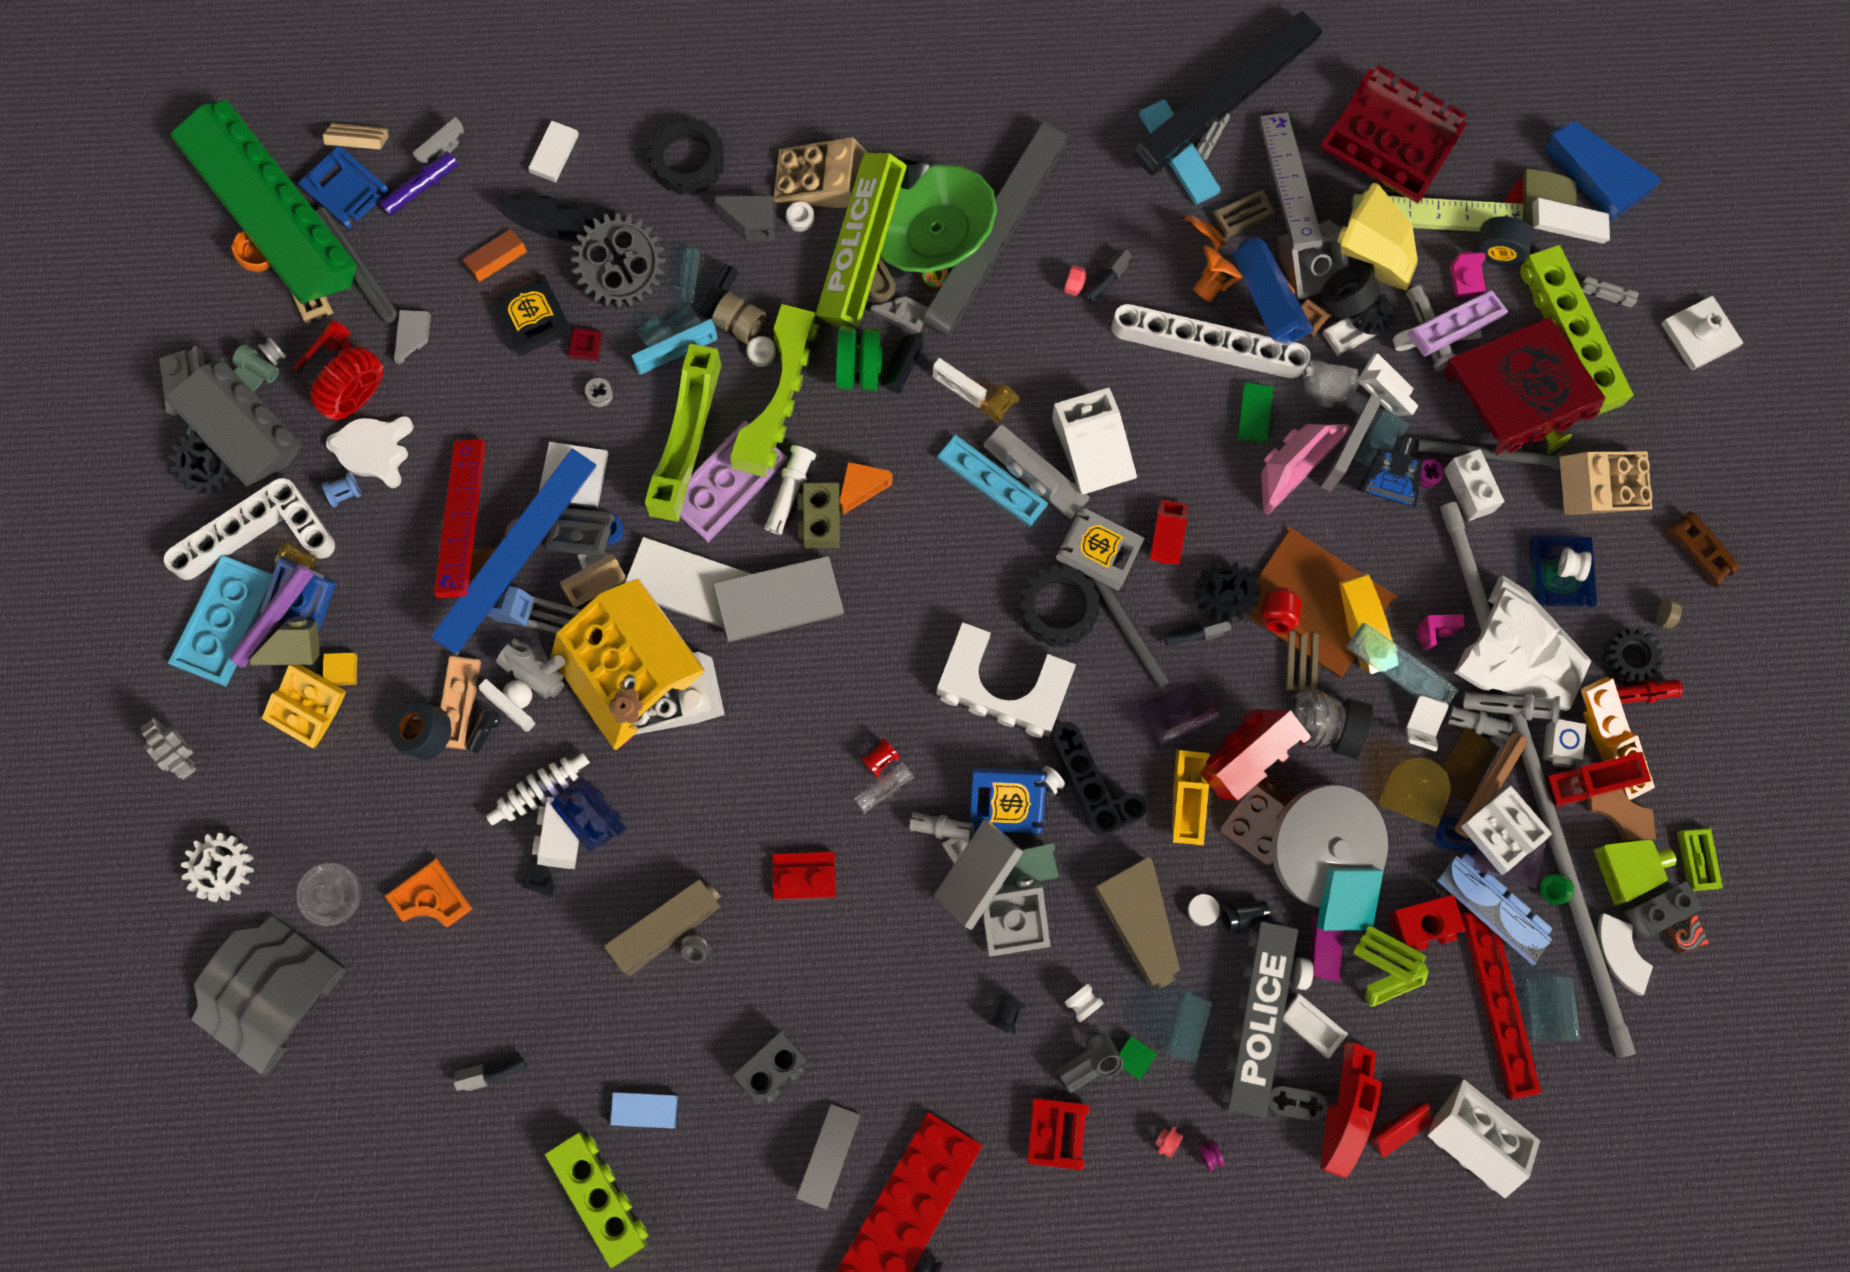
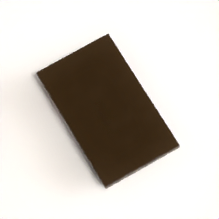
M1465 727L1434 783L1469 803L1500 747Z

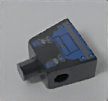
M1398 435L1393 451L1379 448L1357 491L1416 508L1423 460L1410 457L1415 439Z

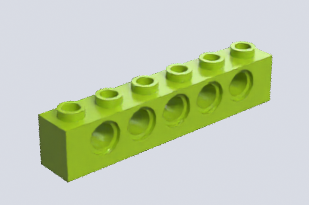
M1557 245L1529 255L1520 267L1521 277L1529 285L1533 294L1534 304L1541 310L1544 318H1552L1593 380L1597 378L1602 383V385H1597L1606 399L1600 408L1599 414L1623 406L1634 394L1561 246ZM1545 279H1549L1553 285L1549 284ZM1557 303L1563 305L1565 310L1561 309ZM1569 328L1574 329L1578 335L1573 334ZM1582 353L1586 354L1590 360L1585 359Z

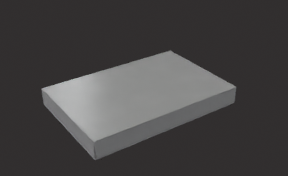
M1371 394L1358 413L1321 486L1322 488L1333 491L1346 473L1381 403L1380 398Z
M984 819L934 894V897L964 927L972 930L1024 851L991 822Z

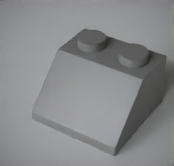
M1330 220L1319 223L1323 239L1322 247L1293 250L1289 234L1278 237L1281 265L1298 300L1321 293L1324 284L1332 275L1349 266L1348 256L1341 254V244L1337 243L1342 228Z

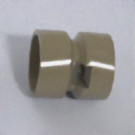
M728 292L717 305L712 322L725 332L732 330L735 338L748 345L750 340L755 338L765 322L766 312L752 304L746 306L744 299L732 292Z

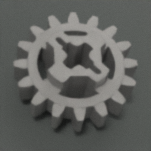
M155 718L140 727L142 735L147 739V743L143 746L160 769L163 771L165 769L167 771L170 770L178 778L181 777L182 780L197 770L194 766L195 763L189 758L193 753L191 746L187 744L175 727L171 728L169 726L167 728Z

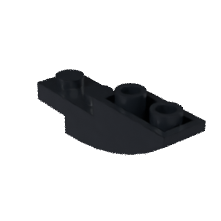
M512 195L508 198H499V204L505 217L529 231L563 241L579 242L577 235L587 236L584 230L585 225L591 229L595 228L594 218L602 224L605 223L604 214H607L611 221H615L616 216L614 210L606 207L580 209L570 206L561 209L557 198L550 196L524 198L519 195Z

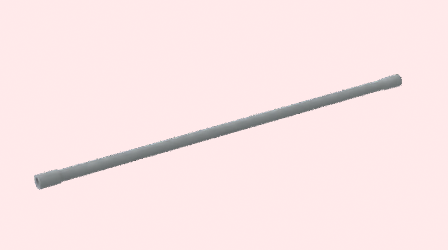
M1451 502L1441 506L1440 510L1447 531L1451 536L1482 632L1491 610L1465 533V525L1458 503ZM1501 691V694L1506 695V692ZM1508 714L1510 722H1513V731L1524 735L1528 741L1521 756L1543 824L1552 833L1548 840L1558 871L1568 876L1574 885L1573 897L1568 902L1609 1026V1035L1617 1058L1635 1055L1636 1052L1629 1030L1624 1023L1526 718H1523V715Z

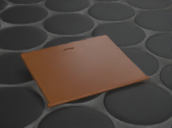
M1288 526L1286 530L1289 532L1257 578L1256 584L1260 585L1258 606H1254L1251 615L1246 612L1244 615L1268 630L1261 620L1265 595L1282 587L1291 589L1302 600L1300 622L1293 631L1301 636L1305 635L1306 632L1308 633L1307 656L1312 659L1313 633H1318V664L1342 679L1357 656L1355 640L1349 637L1339 582L1363 574ZM1371 579L1385 612L1393 599L1396 600L1398 596ZM1271 632L1281 640L1289 643V632L1285 634ZM1296 634L1295 649L1300 651L1301 637Z

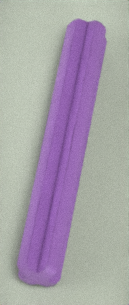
M301 564L297 565L230 655L231 661L240 667L247 665L313 577V573L308 567Z

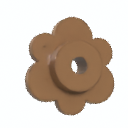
M636 690L618 691L615 694V700L610 703L609 711L611 714L616 715L615 719L618 723H624L625 721L635 723L638 720V711L643 708V703L638 700L639 695Z

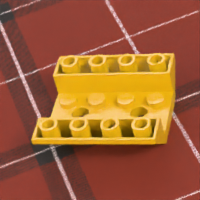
M634 579L600 593L556 633L551 653V659L557 655L564 658L565 664L559 668L560 672L564 675L568 684L615 750L639 731L634 723L626 721L618 723L615 719L616 715L611 714L609 711V705L615 700V694L618 691H626L625 681L629 676H634L635 686L633 689L638 692V700L643 703V708L638 711L640 717L671 688L683 691L705 672L703 666L640 579ZM601 629L602 640L597 645H594L592 641L593 634L596 630Z

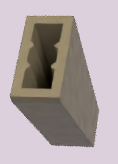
M1148 857L1099 884L1093 891L1148 987L1150 988L1157 984L1159 989L1176 980L1173 974L1180 971L1154 864L1151 857Z
M699 879L607 943L604 947L622 972L632 976L718 910L720 905L716 900L721 896L710 882L704 886Z

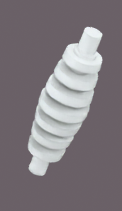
M582 753L572 760H568L566 757L560 759L563 765L560 768L554 762L549 764L548 766L552 771L549 775L544 768L537 770L541 778L540 781L532 773L526 776L530 787L527 788L520 781L516 784L520 794L517 795L513 789H510L507 792L509 801L506 802L503 797L498 799L497 808L486 815L490 824L493 826L506 818L509 821L516 819L513 813L516 810L521 816L527 814L525 804H528L532 810L539 808L535 800L536 797L545 805L548 797L545 793L547 790L556 797L559 794L556 784L560 783L563 789L567 788L569 783L566 778L570 776L575 781L579 778L578 770L590 763L585 754Z

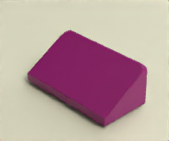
M1316 914L1312 920L1309 958L1313 963V978L1340 982L1344 930L1323 931L1317 927L1319 914Z

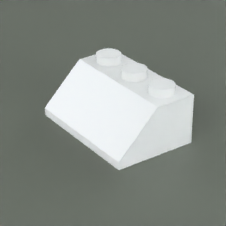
M1464 1079L1458 1084L1434 1117L1427 1135L1438 1147L1446 1150L1464 1168L1472 1171L1490 1189L1495 1190L1504 1198L1509 1196L1530 1177L1540 1143L1537 1137Z

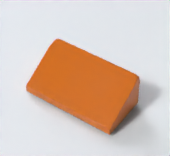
M509 229L465 257L463 261L477 281L481 282L527 251L520 238Z

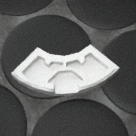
M1600 914L1597 939L1604 959L1610 968V973L1631 992L1639 996L1644 995L1653 966L1644 961L1635 950L1632 940L1633 925L1607 914Z

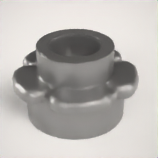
M698 934L686 936L681 942L683 944L681 946V954L690 963L703 962L706 955H709L712 950L705 937Z

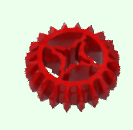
M359 345L354 348L349 347L345 352L340 351L338 356L332 357L331 361L324 365V369L317 374L318 378L312 383L313 388L309 393L311 395L310 401L323 416L335 421L341 418L345 419L349 414H355L356 410L361 408L370 399L372 394L376 393L375 390L381 385L380 379L384 375V366L374 353Z

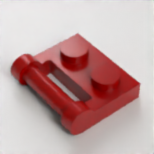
M1033 1098L1027 1164L1084 1170L1085 1160H1082L1085 1116L1089 1115L1090 1105ZM1064 1112L1073 1113L1069 1158H1060Z

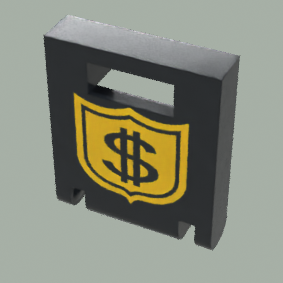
M544 274L539 276L541 284L536 285L534 279H531L501 292L504 297L502 301L496 295L491 297L519 356L572 333ZM551 321L553 328L528 339L526 338L524 332Z

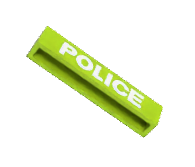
M890 153L863 154L815 316L833 326L859 328L880 258V252L883 248L907 167L906 164Z

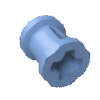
M351 472L346 473V477L332 483L327 481L322 483L325 495L333 508L338 506V502L353 496L357 498L362 496L359 485Z

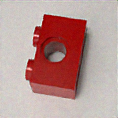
M1454 895L1388 913L1395 939L1417 951L1429 948L1427 942L1438 939L1439 944L1458 940L1456 934L1466 931ZM1424 917L1430 919L1433 924L1431 933L1426 932L1422 928L1421 922Z

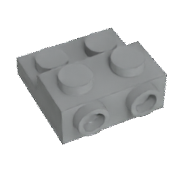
M1020 877L1015 880L1016 884L1007 886L1002 884L983 912L982 920L989 957L1051 947L1044 892L1039 880L1034 881L1033 877Z

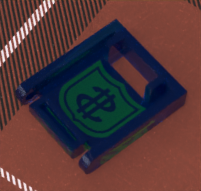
M1533 536L1529 540L1534 599L1543 606L1545 597L1546 607L1585 606V597L1586 606L1595 607L1597 604L1592 537ZM1551 546H1572L1575 553H1591V566L1585 581H1578L1574 576L1566 578L1558 576V564L1561 556H1547L1552 552Z

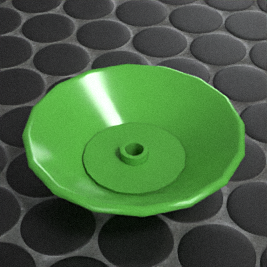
M959 165L930 166L911 189L900 188L880 256L886 263L905 272L931 273L957 265L974 254L992 231L997 214L994 190L980 174Z

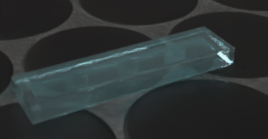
M1367 623L1361 624L1346 647L1417 699L1422 694L1449 704L1458 691V688Z

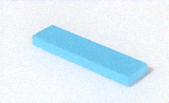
M1165 99L1141 110L1139 114L1150 134L1174 115ZM1193 144L1169 163L1194 205L1219 194L1221 190Z
M957 435L951 438L937 456L938 461L1029 528L1048 505V502Z

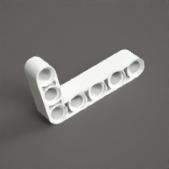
M279 478L171 547L164 556V564L179 578L190 580L218 563L221 555L227 557L283 519L302 546L318 559L329 557L335 549V542L298 488L290 480ZM291 491L287 499L280 500L284 492ZM265 508V512L261 516L255 517L257 510ZM307 514L304 522L296 523L300 515ZM240 524L239 529L235 533L229 534L230 529L234 525ZM323 537V541L319 546L312 547V543L316 538ZM214 541L213 546L209 550L204 551V546L208 542ZM184 558H188L187 563L183 567L178 568L179 562Z

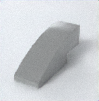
M832 1104L830 1105L796 1199L826 1210L828 1209L861 1115Z

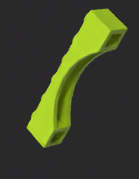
M784 304L781 305L773 328L774 343L782 363V374L778 389L764 412L752 423L739 430L730 456L732 469L766 478L768 469H774L778 452L775 451L777 442H783L786 432V426L783 423L785 417H791L795 401L791 399L794 391L799 392L803 379V375L800 372L802 366L807 367L811 355V350L808 347L810 341H816L819 331V325L815 324L814 312Z
M689 344L682 368L678 401L671 432L662 458L652 475L645 499V505L650 517L679 522L721 369L718 349Z

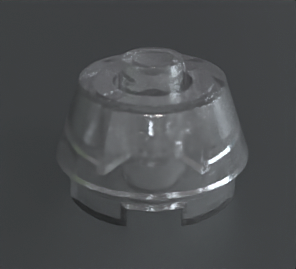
M1309 360L1306 371H1302L1305 396L1317 399L1316 404L1333 408L1334 403L1347 405L1360 384L1358 382L1359 377L1357 376L1359 370L1343 365L1337 366L1326 364V362Z
M1317 689L1299 692L1295 696L1298 699L1295 710L1289 709V711L1294 714L1311 738L1305 743L1299 740L1296 745L1313 750L1337 742L1341 737L1346 720L1342 703Z
M319 864L307 871L301 878L296 892L297 905L303 916L314 924L320 926L341 924L348 920L359 906L361 900L360 883L356 875L341 864Z

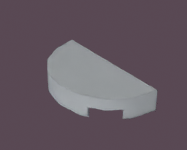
M457 117L453 118L412 154L417 160L428 163V159L433 157L438 159L446 151L451 153L459 144L457 140L459 134L464 131L461 122Z

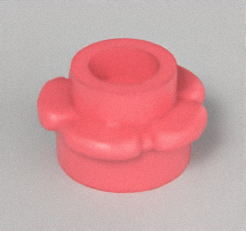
M1175 1126L1171 1130L1164 1128L1158 1136L1155 1145L1160 1147L1158 1150L1160 1155L1165 1154L1171 1158L1180 1145L1183 1135L1176 1131Z

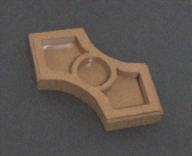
M1623 790L1588 799L1589 812L1601 814L1611 820L1617 827L1622 841L1656 839L1653 809L1643 808L1634 804L1627 798Z

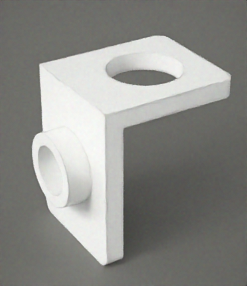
M1422 694L1419 695L1405 728L1407 741L1411 744L1437 751L1436 735L1448 709V703Z

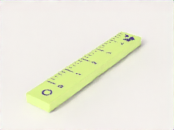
M1353 195L1352 211L1354 208H1358L1362 195ZM1389 196L1410 221L1413 228L1480 232L1482 224L1493 217L1506 216L1523 221V204L1422 198L1419 204L1407 197Z

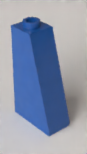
M1576 121L1571 122L1566 127L1563 125L1558 126L1548 136L1550 141L1544 150L1570 179L1576 181V186L1599 212L1609 214V223L1649 195L1661 181L1656 174Z
M1251 237L1238 245L1239 249L1233 252L1232 255L1273 341L1291 345L1314 331L1265 241L1257 237L1255 239Z

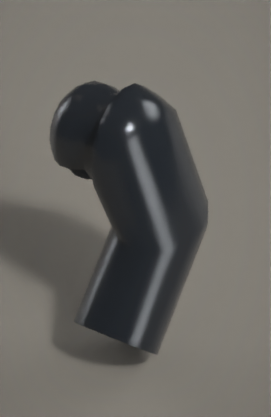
M486 709L480 713L474 730L466 744L468 750L474 753L481 751L492 727L495 728L500 724V713L492 709Z

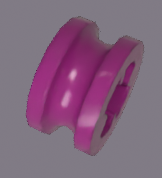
M1435 459L1423 461L1420 486L1432 488L1443 479L1445 474L1444 467L1439 461ZM1429 468L1434 470L1431 479L1425 476Z
M1213 1139L1208 1140L1206 1146L1203 1144L1197 1145L1202 1161L1209 1172L1214 1171V1166L1216 1165L1220 1167L1225 1166L1222 1154Z

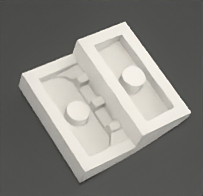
M1512 786L1505 789L1461 826L1501 875L1508 872L1521 859L1534 851L1552 835Z

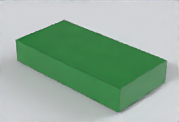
M1244 383L1237 440L1266 444L1273 386Z

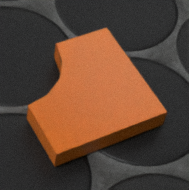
M437 858L384 895L403 922L415 916H430L438 919L448 928L473 909Z

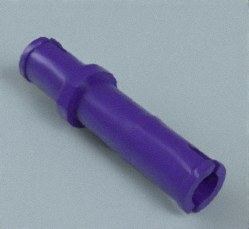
M446 151L430 165H423L419 173L378 202L391 217L396 211L431 185H438L440 183L439 179L459 165L453 156Z

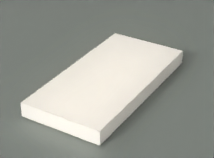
M643 537L625 583L634 579H640L660 607L724 628L713 583L751 574Z

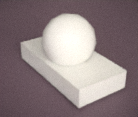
M487 679L478 686L481 693L525 732H529L535 725L531 717L522 710L529 705L532 699V690L525 682L520 680L511 681L505 685L503 692L498 690Z

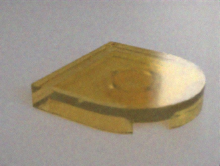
M1414 757L1404 760L1391 771L1378 805L1438 827L1450 796L1449 778L1444 769L1431 759Z

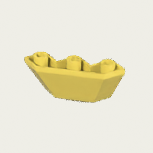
M1372 183L1369 190L1364 191L1358 208L1353 209L1348 227H1342L1337 243L1341 244V254L1371 263V270L1374 271L1378 282L1407 291L1417 266L1413 227L1379 184Z

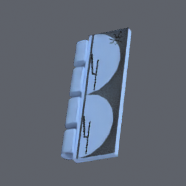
M1464 854L1461 859L1458 856L1454 857L1437 881L1528 962L1535 965L1552 941L1548 935L1553 928L1536 913L1528 919L1526 916L1531 909L1512 892L1504 898L1502 895L1507 888L1489 872L1480 877L1478 874L1482 871L1483 867L1469 854Z

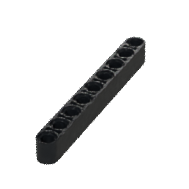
M1304 11L1299 12L1142 140L1131 153V157L1150 176L1155 175L1210 129L1212 122H1219L1227 112L1233 111L1308 49L1320 37L1323 29Z

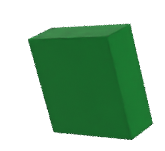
M1129 1036L1119 1052L1123 1060L1122 1069L1137 1080H1141L1157 1055L1156 1052L1133 1036Z

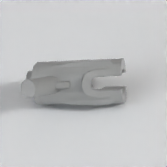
M513 639L512 647L507 644L496 660L498 666L508 673L512 670L515 679L525 682L545 699L549 696L554 698L564 687L562 682L564 675L558 669L564 666L565 660L560 655L547 661L526 643Z

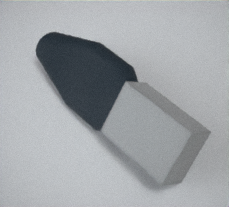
M524 1057L505 1059L489 1063L485 1066L481 1064L455 1071L454 1085L456 1090L471 1091L488 1086V1081L503 1078L526 1069Z

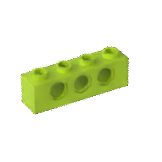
M577 1133L546 1153L545 1156L609 1267L613 1268L647 1246L648 1243L645 1238L649 1234L640 1219L634 1221L629 1212L632 1205L623 1191L618 1193L612 1182L616 1180V1177L607 1163L602 1165L596 1153L600 1150L592 1136L588 1135L586 1137L584 1133ZM581 1160L587 1161L591 1166V1173L586 1179L579 1178L575 1171L577 1163ZM597 1188H601L607 1193L608 1199L603 1207H597L592 1202V1193ZM612 1217H619L623 1221L624 1230L621 1235L617 1236L610 1233L608 1223Z

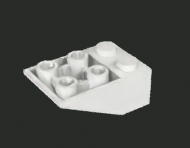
M1110 387L1054 404L1052 421L1081 495L1137 478L1121 415Z
M700 652L693 653L705 669V672L685 690L671 688L634 723L639 730L634 735L695 724L725 715L712 657ZM633 675L629 676L625 681L626 690L633 689L635 686Z

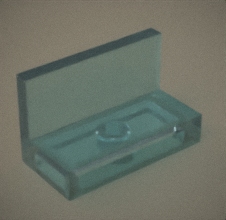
M1548 977L1526 979L1534 1042L1580 1041L1573 978Z
M1189 991L1180 994L1164 1054L1196 1063L1212 1002L1192 996V992Z

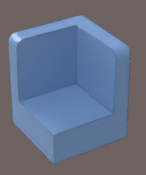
M509 586L507 592H504L500 597L497 608H492L487 616L498 622L526 626L534 597L520 588Z

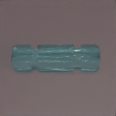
M686 247L683 251L684 261L682 262L681 287L679 288V300L683 303H693L695 300L697 265L700 255L697 248Z

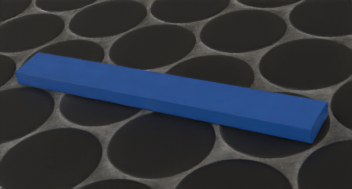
M573 448L569 451L470 583L467 596H461L431 635L433 641L456 656L460 653L594 472L597 464Z

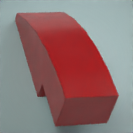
M1642 751L1582 766L1578 769L1548 776L1545 779L1555 808L1652 781Z

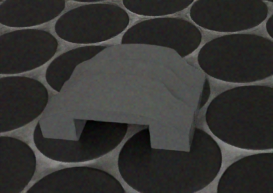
M271 915L258 928L234 931L216 952L194 983L198 1008L191 1020L261 1075H268L288 1049L282 1044L319 995H328L347 969Z

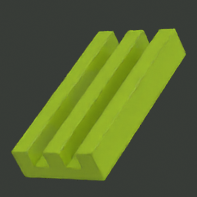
M1711 827L1678 831L1677 835L1686 881L1693 892L1723 888ZM1698 835H1702L1711 883L1707 882L1704 867L1705 861Z
M1370 925L1365 935L1360 939L1359 945L1357 944L1354 949V954L1408 984L1412 983L1426 958V955ZM1368 946L1371 949L1381 953L1387 959L1395 961L1405 966L1406 968L1410 969V972H1407L1404 969L1381 958L1380 956L1370 952L1369 950L1365 949V947Z
M1423 963L1411 984L1393 975L1367 985L1365 999L1370 1007H1374L1423 986L1426 983L1429 970Z

